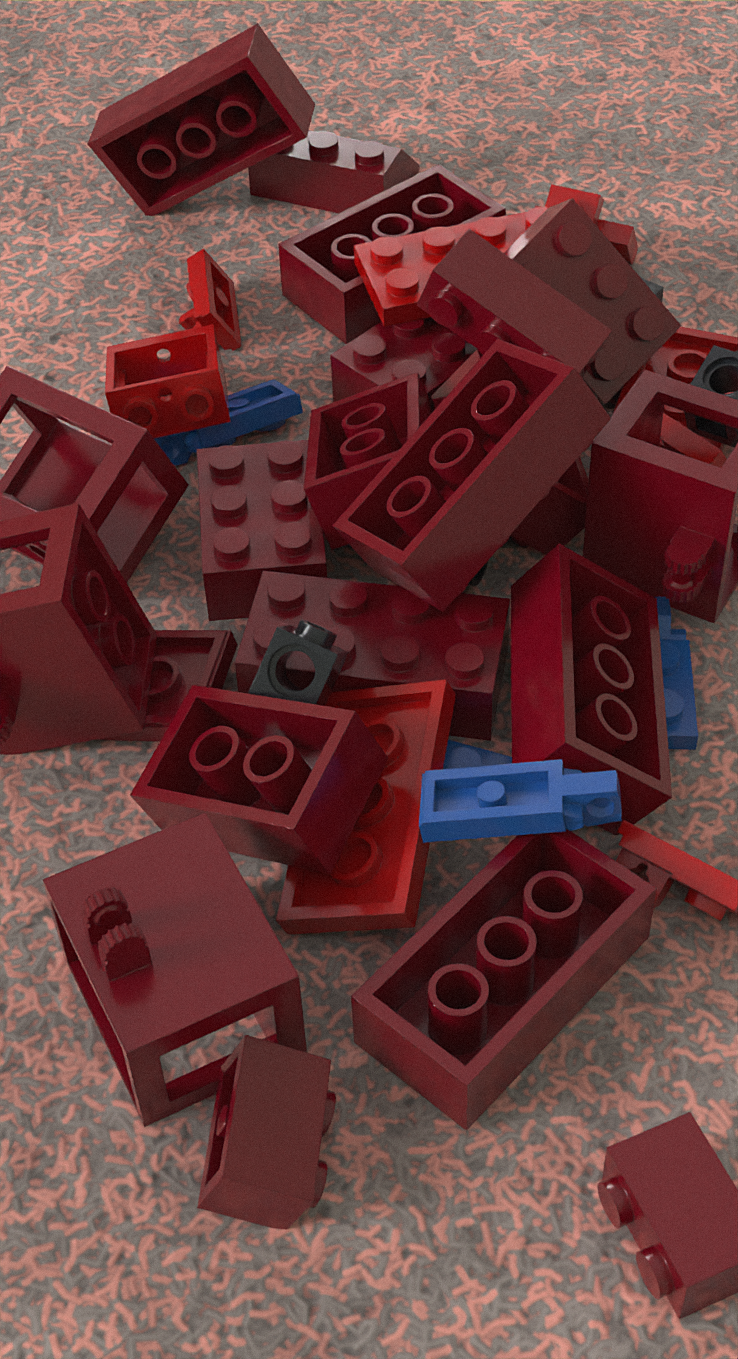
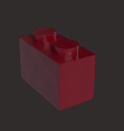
M249 1035L243 1037L220 1070L197 1208L269 1228L288 1230L308 1207L315 1208L322 1197L327 1179V1163L319 1160L321 1138L330 1127L336 1106V1094L334 1091L328 1090L331 1059Z
M691 1112L607 1147L602 1182H599L597 1185L598 1195L610 1222L618 1229L627 1225L640 1249L636 1253L637 1266L646 1287L653 1297L660 1299L666 1296L678 1318L681 1319L738 1293V1189Z

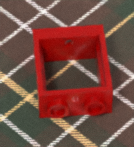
M214 324L108 346L105 395L110 413L147 429L153 438L231 422L225 371ZM161 349H166L170 352V356L166 359H161L158 357L157 352Z

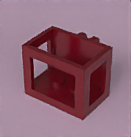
M6 365L0 374V424L11 407H13L33 429V432L0 480V521L79 503L127 583L189 484L147 429ZM58 419L63 420V421H65V422H67V423H69V424H71V425H73V426H75V427H78V428H80V429H82V430H84V431H86V432H88V433H91V434H93V435H95V436H97V437H99V438H101V439H103V440H106V441L112 443V446L109 445V444H107V443H105V442H103V441H101V440H99V439H96V438H94V437H92V436H90V435H88V434H86V433H84V432H81V431H79V430H77V429H75V428H73V427H71V426H69V425H66V424L60 422ZM48 540L9 549L43 566Z
M644 370L611 415V420L595 437L591 445L583 557L653 597H666L670 601L671 608L715 624L738 586V525L734 524L738 504V443L722 468L659 446L664 405L738 429V400Z
M79 503L0 521V550L48 540L39 586L0 594V755H18L144 730L157 633Z
M206 812L43 879L66 963L144 1127L217 1093L221 1067L231 1054L165 1083L159 1057L252 1014H254L266 1036L263 1040L307 1052L299 975Z

